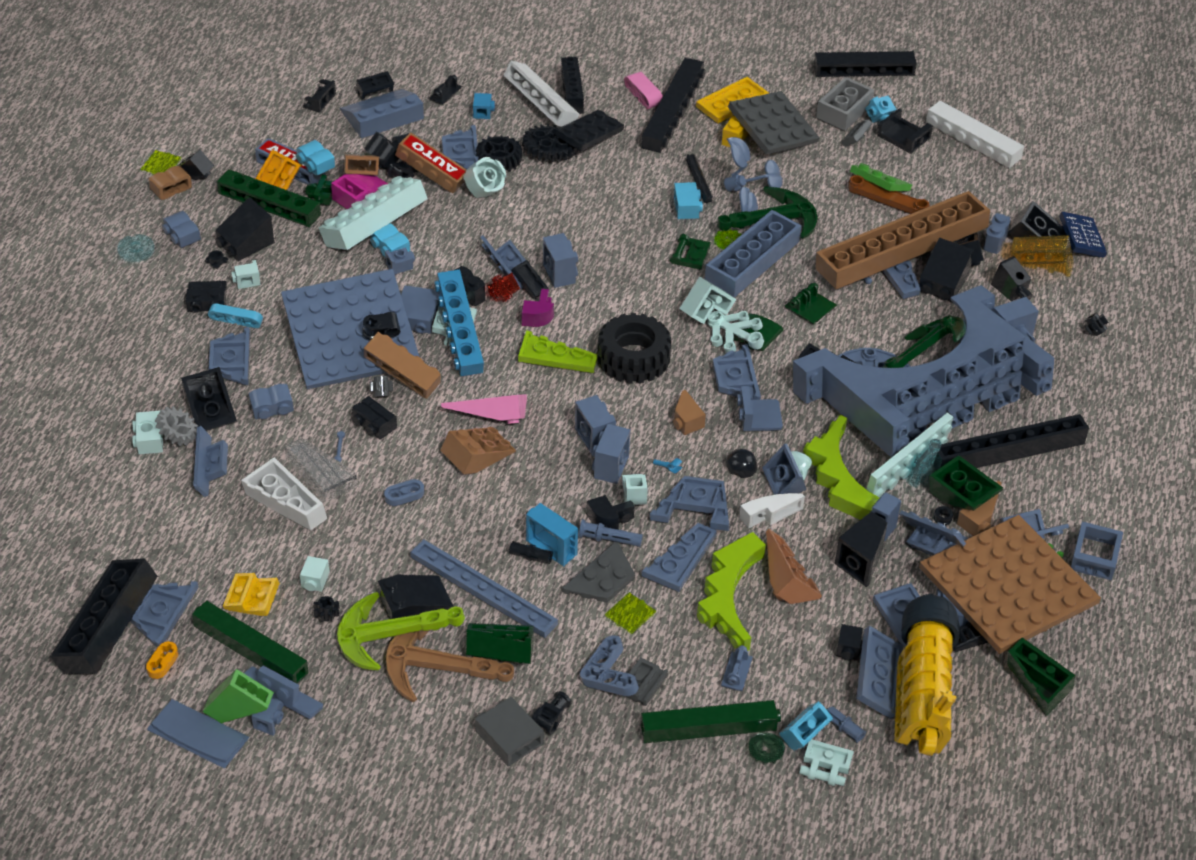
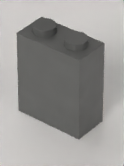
M512 697L505 701H500L495 707L481 713L475 719L476 733L508 767L544 744V731Z

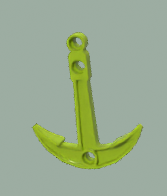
M374 592L356 602L344 614L338 627L337 637L345 658L351 663L363 669L379 670L381 668L380 665L367 654L361 643L419 630L436 631L447 627L449 624L457 627L463 624L465 616L463 609L455 606L448 610L439 609L414 616L361 624L362 618L367 620L371 608L380 597L378 592Z

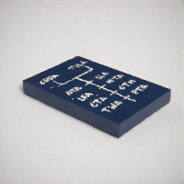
M1062 211L1059 218L1072 251L1105 258L1107 251L1094 219Z

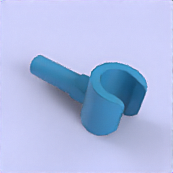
M675 458L671 463L656 459L653 461V464L664 466L672 473H677L682 469L679 466L682 463L679 458Z

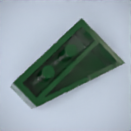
M468 623L466 655L531 664L534 626Z
M1023 637L1008 651L1007 666L1044 715H1049L1073 690L1076 675Z

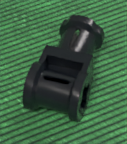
M405 161L390 164L387 174L391 178L398 176L413 178L414 173L418 170Z
M562 691L555 692L553 700L550 703L545 701L532 716V719L542 729L546 730L549 735L555 732L562 721V712L572 704L569 696Z

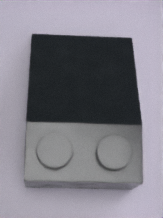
M1034 201L1020 211L1008 231L1019 243L1059 258L1063 255L1069 244L1063 226Z
M220 367L181 378L190 411L198 427L202 426L207 431L237 422Z
M397 574L377 581L379 598L389 619L414 616L439 609L448 610L454 607L439 576Z

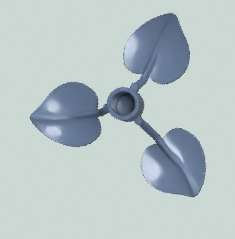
M728 138L733 160L740 168L735 173H732L731 177L724 180L725 188L729 192L734 190L735 192L740 191L741 212L758 210L756 196L744 185L746 182L767 178L769 187L780 188L783 184V179L780 175L779 166L775 161L769 160L765 163V175L745 179L739 173L747 167V161L750 160L749 148L740 138Z

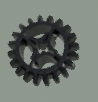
M502 134L482 139V142L478 143L475 150L476 157H479L478 160L484 157L496 159L509 172H511V169H516L517 166H520L523 158L519 141H515L514 138L509 139V136L503 137Z

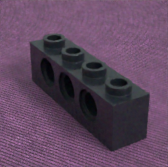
M561 57V79L564 99L579 114H584V94L578 57Z

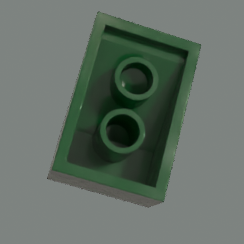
M959 455L929 475V493L943 503L972 511L1003 491L1001 485Z

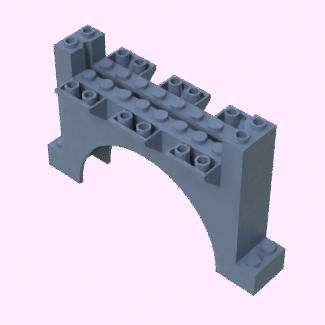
M980 285L951 297V301L964 315L963 320L966 324V332L960 339V344L947 355L918 366L879 368L845 360L824 348L793 361V393L806 404L823 397L892 458L926 430L927 424L938 421L946 413L954 417L951 424L953 429L973 420L974 404L982 401L985 409L991 412L1011 402H1016L1020 399L1021 385L1035 396L1051 390L1055 358L994 313L995 295Z

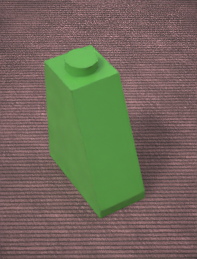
M235 669L209 695L203 712L220 723L266 711L274 692L238 669Z

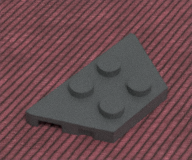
M614 542L562 588V592L565 594H569V592L580 594L583 598H593L597 601L608 603L635 579V573L619 543Z

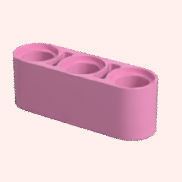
M642 72L624 77L625 87L629 88V91L635 97H638L637 100L643 106H646V109L659 105L663 98L662 93Z

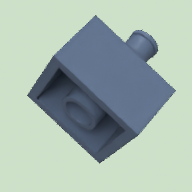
M1027 297L994 307V313L1035 342L1033 333L1039 311Z

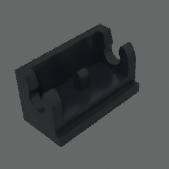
M388 71L356 80V93L361 95V100L365 99V94L389 88V92H392L394 87V81Z
M321 79L319 83L325 86H319L312 97L306 96L304 100L308 102L304 103L303 108L320 113L336 94L335 81Z

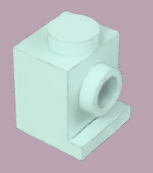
M253 260L251 264L234 266L235 271L231 272L233 283H237L238 289L261 285L256 260Z

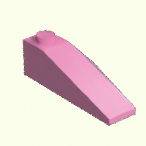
M527 394L441 403V407L501 421L507 420V424L519 423V419L525 418Z

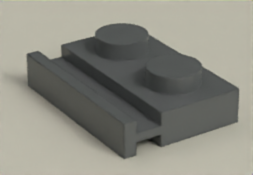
M640 657L628 673L636 677L639 689L635 694L626 697L636 702H643V705L647 706L667 678L668 670H662L659 668L660 666Z

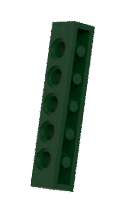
M228 169L217 180L218 194L242 203L251 198L266 212L310 228L321 216L320 202Z

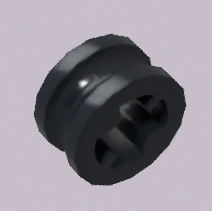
M946 506L936 508L934 521L944 526L949 525L952 522L953 511Z

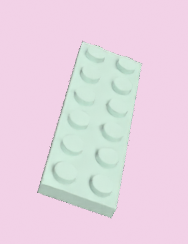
M946 413L870 475L867 490L881 497L886 490H892L901 478L903 480L907 478L913 468L918 469L924 459H930L935 445L948 442L947 436L952 430L951 424L954 417Z

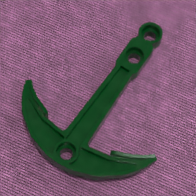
M764 187L763 191L774 197L781 204L786 202L788 204L750 212L732 213L729 216L721 215L717 221V226L721 231H728L731 227L742 229L745 226L757 223L773 210L788 219L801 218L803 223L800 238L804 239L815 231L818 216L814 205L800 194L778 187Z
M948 315L926 325H920L904 336L905 340H919L899 356L887 359L884 362L885 365L881 368H903L908 362L949 333L953 334L954 342L959 341L966 332L964 320L960 317Z

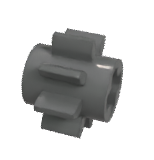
M388 376L374 377V382H370V392H374V397H388L389 391H393V381H389Z

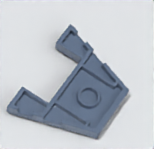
M684 476L670 491L668 498L663 499L659 503V507L656 510L653 509L650 513L651 521L669 523L674 508L685 511L712 513L710 528L729 531L724 481Z

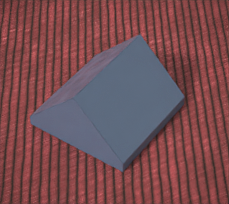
M784 444L762 467L774 495L800 493L806 490L803 477L788 444Z

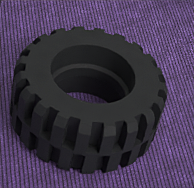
M630 313V315L622 314L618 318L614 317L610 322L605 323L599 332L598 363L604 372L607 371L608 376L611 378L615 376L617 381L622 382L626 380L630 384H633V381H638V384L644 383V380L650 382L655 379V376H661L663 371L665 372L668 368L671 356L670 332L662 322H657L656 318L652 316L647 317L646 314L636 315V313ZM628 345H638L646 349L632 351L627 350L623 347Z

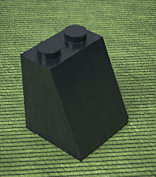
M251 198L242 203L215 230L217 246L226 250L228 256L233 257L237 261L274 243L271 215Z
M939 237L920 276V291L952 302L951 297L958 294L969 277L974 249Z
M872 511L839 537L834 563L865 587L870 584L883 550L888 524L882 517Z

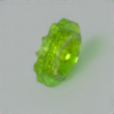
M731 228L728 231H717L715 244L719 248L725 249L739 238L742 233H738V230L733 231Z

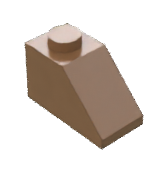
M683 390L675 409L673 423L677 430H680L683 435H687L705 428L706 414L689 393Z

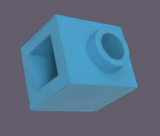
M475 93L473 118L490 119L491 111H495V101H492V94Z

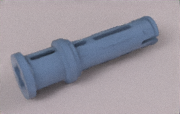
M582 519L578 537L594 538L596 541L604 539L640 547L643 534L604 527L603 523L593 524Z

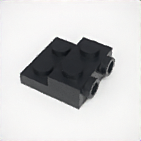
M227 281L189 282L186 292L187 312L209 311L212 304L226 305Z

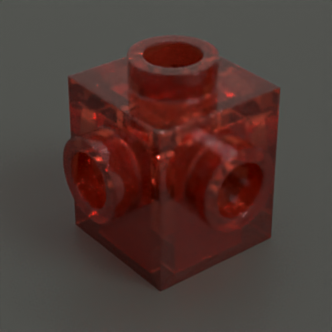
M513 273L503 276L498 274L491 278V283L487 284L489 295L495 301L502 299L505 302L513 297L512 294L520 290Z

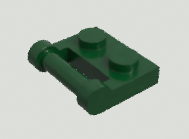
M681 234L678 238L675 253L671 255V264L702 270L711 247V242L689 238L688 235ZM685 245L690 246L686 258H682L681 255Z

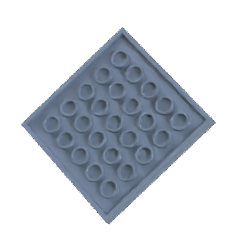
M393 269L281 292L307 389L387 373L364 357V347L370 340L366 339L362 334L364 328L363 319L368 315L395 312L401 332L398 336L391 337V339L397 345L404 346L413 356H419Z

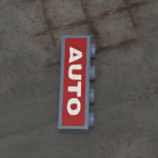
M269 138L255 149L256 161L262 165L272 149L299 163L296 158V150ZM300 164L302 166L294 179L307 185L317 184L321 175H325V172L315 175L309 172L306 166Z

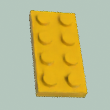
M745 77L696 101V107L716 123H720L733 116V113L728 108L731 101L769 94V92L749 77Z

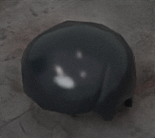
M735 449L727 456L725 462L729 472L732 475L734 473L738 474L740 478L753 476L758 468L756 457L751 451L746 449Z

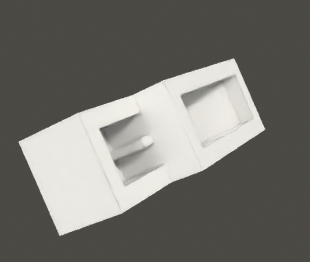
M788 493L758 498L740 505L739 518L748 528L765 520L769 525H772L802 510L805 496L801 493Z

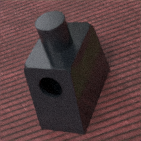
M1012 256L1000 262L991 285L1010 301L1019 297H1027L1030 300L1033 296L1027 289L1031 282V277L1016 257Z

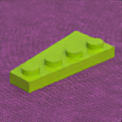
M526 330L518 355V362L594 373L598 360V354L578 347H567L566 343L560 341L558 343L549 341L548 337L543 335L540 337L534 336L528 330Z

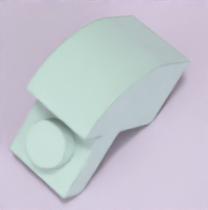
M643 474L622 475L624 502L631 500L634 505H646L648 490L646 476Z

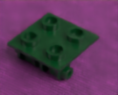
M810 283L796 297H792L785 307L810 323L815 324L833 310L837 304L818 293L819 286L817 283Z

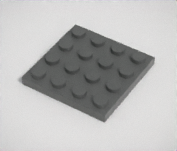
M782 91L731 101L728 105L730 111L766 155L814 144L820 139L814 129H812Z

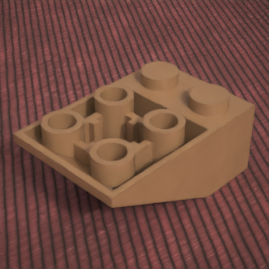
M493 427L449 431L440 450L463 474L477 473L516 452L510 445V442L504 439L498 430Z

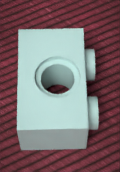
M160 411L136 413V421H133V432L136 433V435H133V447H137L138 454L163 452V434H159L160 429L155 427L157 424L155 419Z

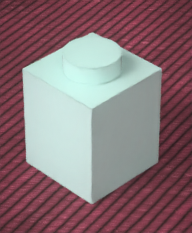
M311 556L307 557L300 573L301 588H305L308 591L322 592L330 573L328 560Z

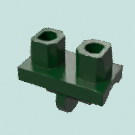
M321 175L318 185L316 183L308 184L305 188V193L309 198H314L320 202V206L321 204L330 205L332 202L331 183L333 181H328L327 175Z

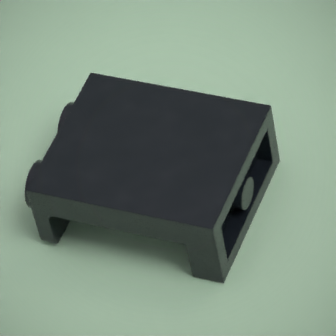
M898 109L894 113L892 112L886 119L880 121L877 136L911 154L931 139L933 125L926 123L920 128L901 117L902 110Z

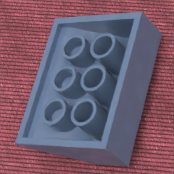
M404 89L340 108L360 138L374 135L376 131L380 133L424 119L422 101L415 93Z

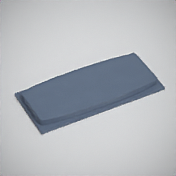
M173 699L146 729L224 769L250 738Z

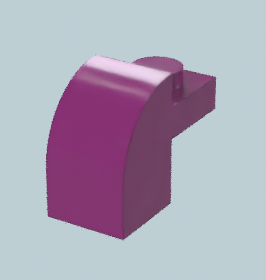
M541 289L539 301L524 300L522 326L540 327L552 321L554 317V303H552V297H549V289Z

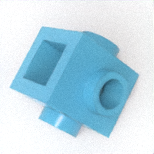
M889 95L871 99L869 101L870 104L865 108L873 123L886 119L892 112L894 113L897 110Z

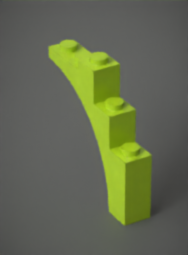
M840 415L836 421H832L828 432L823 433L821 438L815 436L810 443H806L803 453L812 460V465L817 467L815 473L817 475L816 483L830 489L828 493V498H830L829 506L861 520L871 512L872 506L880 497L870 493L861 486L848 472L842 461L839 442L846 430L847 418Z
M754 532L713 553L712 569L715 573L705 578L704 592L707 598L698 602L697 618L700 623H705L709 629L717 625L718 631L730 639L734 648L737 649L739 646H745L747 651L750 650L751 636L740 622L733 597L736 586L742 576L752 565L765 556L766 544Z

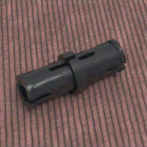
M512 541L509 548L510 554L522 556L529 561L537 560L550 564L553 558V551L538 548L534 544L525 545Z

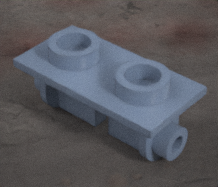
M739 646L735 652H731L721 686L743 691L753 656L748 655L745 646Z

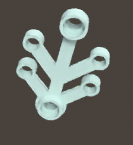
M720 311L710 313L707 323L709 327L713 328L712 345L718 347L723 344V339L720 335L721 327L726 330V343L724 344L726 353L732 350L736 351L734 335L747 341L753 349H760L763 346L764 339L760 332L750 334L742 330L750 327L754 331L760 330L763 326L760 318L749 320L746 311L730 315H724ZM738 320L737 323H729L731 321Z

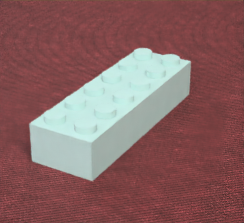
M395 177L391 180V183L380 186L378 191L367 194L362 201H357L349 209L340 211L338 216L324 221V224L318 228L325 245L330 248L348 250L427 200L428 198L421 180L413 179L412 177Z

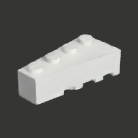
M272 458L241 480L246 495L309 530L314 529L327 519L323 503L276 458Z

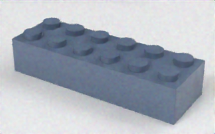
M771 210L706 264L705 280L735 298L799 243L801 225Z

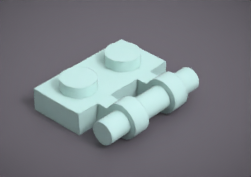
M811 739L803 761L811 764V767L802 765L799 774L808 776V779L811 780L816 778L826 781L832 786H835V784L844 786L846 777L839 776L838 772L848 774L854 751ZM818 767L830 769L831 773L818 770Z

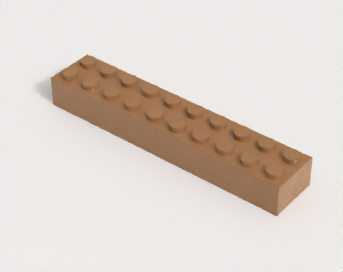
M970 191L964 192L817 251L816 270L835 289H839L932 251L939 237L954 242L988 228L990 209Z

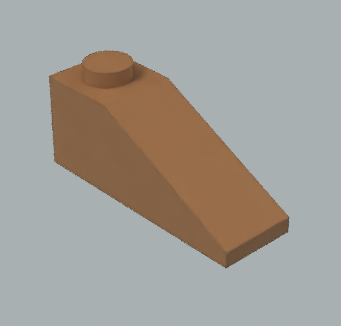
M999 493L974 511L962 509L959 513L957 525L973 536L990 529Z

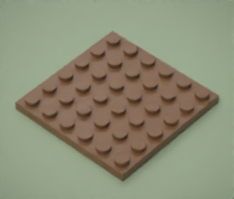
M1020 515L965 540L966 544L964 547L956 544L921 561L919 568L999 654L1012 648L1022 637L1028 640L1099 604L1101 597Z

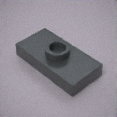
M867 119L856 124L842 140L843 146L846 147L861 140L865 136L864 133L872 125L871 121Z

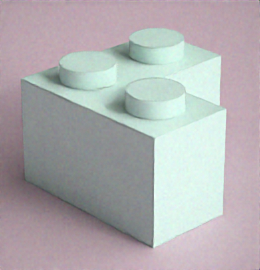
M699 277L680 309L704 324L714 308L727 315L736 299L707 280Z

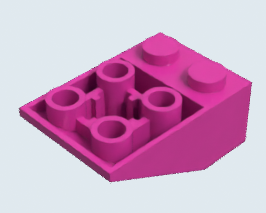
M343 175L331 183L332 198L344 208L349 209L353 203L362 201L367 194L378 191L380 186L388 183L376 175Z

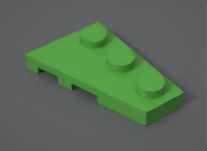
M860 163L859 165L851 166V173L862 176L864 179L888 191L911 190L912 184L884 174L879 170L871 169L867 164Z

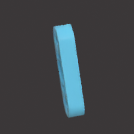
M212 304L208 312V316L212 320L232 324L237 323V325L259 328L263 321V316L256 311L221 304Z

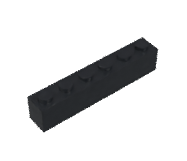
M914 51L815 52L814 57L816 77L915 76L917 66Z

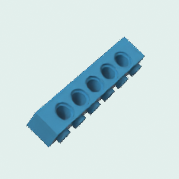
M460 270L439 272L437 274V281H434L436 292L440 293V296H438L439 306L444 309L442 312L443 322L448 325L446 327L447 338H451L452 341L450 343V351L456 357L454 359L455 370H459L460 376L483 373L484 362Z

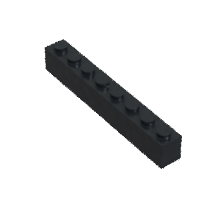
M684 58L642 134V149L661 153L663 148H667L669 137H673L674 128L678 127L680 117L683 118L685 107H689L690 98H693L695 95V88H699L700 81L705 76L706 69H703V61Z
M1081 414L935 445L931 463L934 469L938 470L959 455L974 467L979 468L1085 444L1089 427Z

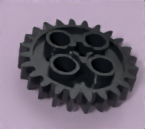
M540 124V127L534 126V129L529 128V131H525V134H523L522 146H524V150H527V154H532V157L538 156V160L544 158L545 161L551 159L554 162V159H557L561 162V159L567 160V157L572 158L573 155H576L578 149L555 136L556 129H558L556 125L550 127L547 124V127H544Z

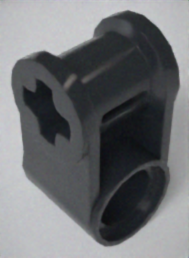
M395 312L368 315L363 319L364 328L362 334L368 340H371L377 332H380L382 335H388L390 338L398 336L401 332Z

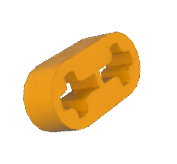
M167 641L158 646L146 664L149 677L160 679L167 674L178 657V649L175 643Z

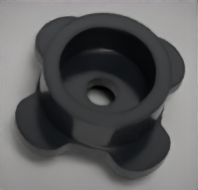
M215 250L209 253V257L205 261L210 263L213 268H219L220 265L228 262V258L224 257L223 252Z

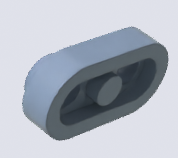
M413 479L389 486L384 492L385 502L391 506H398L418 500L424 495V484L420 480Z

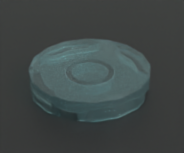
M135 234L136 237L126 236L118 243V254L120 258L128 262L147 260L155 252L153 240L142 234Z

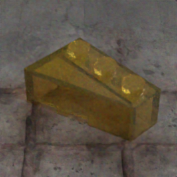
M1069 236L1014 237L1010 250L1011 257L1015 256L1023 267L1032 269L1038 267L1047 269L1050 273L1056 271L1065 273L1067 277L1071 276L1074 262Z

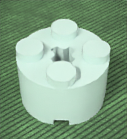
M490 157L478 160L464 174L466 185L476 198L491 196L505 184V168L498 160L490 159Z

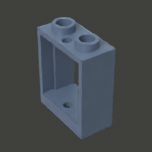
M1082 521L1071 568L1077 572L1112 581L1123 532ZM1087 538L1114 545L1111 560L1080 553L1083 539Z

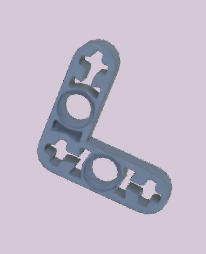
M608 636L602 641L582 668L580 677L583 684L587 687L622 696H631L639 689L636 677L632 674L610 669L624 649L619 636ZM601 659H607L603 663H597ZM614 678L613 681L604 683L607 679Z

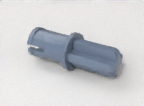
M835 707L827 709L833 718L831 722L839 727L838 730L840 732H845L857 743L865 737L866 731L856 725L850 716L846 717Z

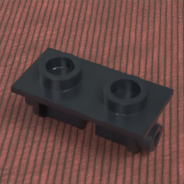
M450 75L445 80V84L442 83L433 90V94L429 99L442 105L462 88L461 85L457 84V76Z

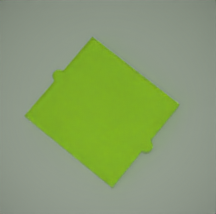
M155 150L141 167V170L150 172L153 175L165 172L167 169L176 166L182 157L170 154V152L165 153Z
M629 592L605 613V616L615 622L616 626H621L633 634L656 613V610L647 605L645 600H640Z

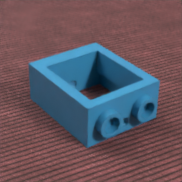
M542 503L531 508L526 514L527 542L536 545L538 548L553 551L552 559L563 567L577 555L578 528Z

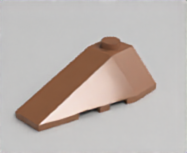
M768 529L766 531L769 576L770 583L774 589L773 594L782 601L784 599L790 604L820 599L822 595L812 578L808 579L803 573L805 568L793 558L795 554L785 540L771 529Z

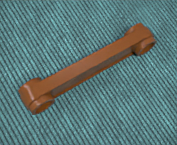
M854 175L849 180L848 189L851 193L862 195L912 214L929 207V202L925 199H916L897 191H888L870 181L864 180L862 176Z

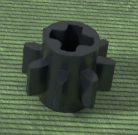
M1096 312L1085 319L1087 324L1084 327L1089 334L1094 333L1095 336H1098L1108 329L1106 324L1109 322L1103 314L1099 316Z
M321 596L318 602H314V617H320L321 622H333L335 616H340L339 601L334 602L332 596Z

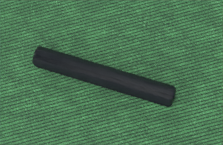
M688 154L686 161L696 185L700 189L701 197L704 203H711L713 196L697 158L694 154Z

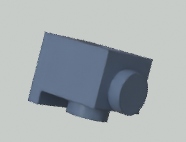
M406 247L389 252V250L385 251L386 265L389 269H393L394 274L413 269L415 257L413 252H408Z
M273 698L266 711L252 714L253 728L274 736L276 733L275 725H279L283 719V702Z

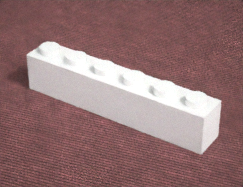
M510 61L504 76L557 126L562 127L578 119L580 114L526 64Z
M939 101L928 109L926 123L978 150L987 157L998 161L1000 164L1010 168L1022 159L1024 145L950 105Z

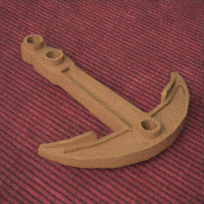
M419 630L396 635L387 649L386 664L388 678L394 689L412 702H415L417 697L410 686L407 672H405L408 665L467 673L474 677L492 680L498 678L503 682L510 681L514 677V667L508 662L499 663L496 660L479 657L470 658L414 646L417 638L421 641L430 630Z

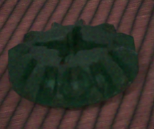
M768 732L753 736L748 746L750 756H753L756 762H763L764 765L770 762L775 764L777 760L782 759L785 751V745L781 738ZM763 744H764V746H766L767 748H771V749H770V754L767 753L766 750H763V751H762V749H763Z

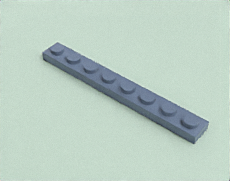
M423 540L410 552L412 559L520 624L534 626V632L543 638L558 625L557 618L426 540Z

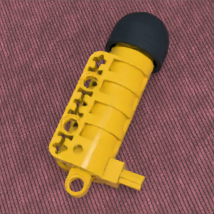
M925 594L912 600L905 608L902 617L901 636L906 646L897 662L894 739L895 742L908 745L912 739L918 740L919 753L932 756L934 753L939 754L951 739V706L956 701V696L952 695V691H950L952 687V675L950 673L952 670L951 653L952 648L959 641V619L955 607L949 600L938 595Z

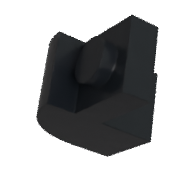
M606 495L587 501L586 514L593 524L603 523L604 527L619 530V523H627L634 519L635 506L631 500L612 506Z

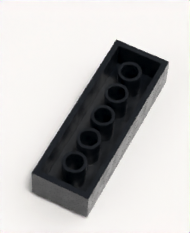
M145 558L111 561L50 655V658L63 674H97L102 668L103 663L112 652L113 647L122 636L123 631L132 620L133 615L158 577Z

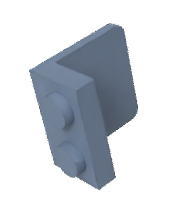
M741 386V392L737 394V406H740L739 420H742L743 431L781 430L783 424L779 401L777 399L751 400L749 386Z

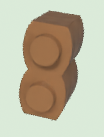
M181 166L171 167L165 172L156 173L149 178L150 189L161 200L192 187L191 176Z

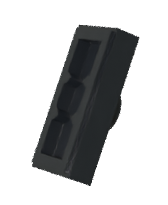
M528 260L512 268V273L532 299L540 296L541 289H549Z

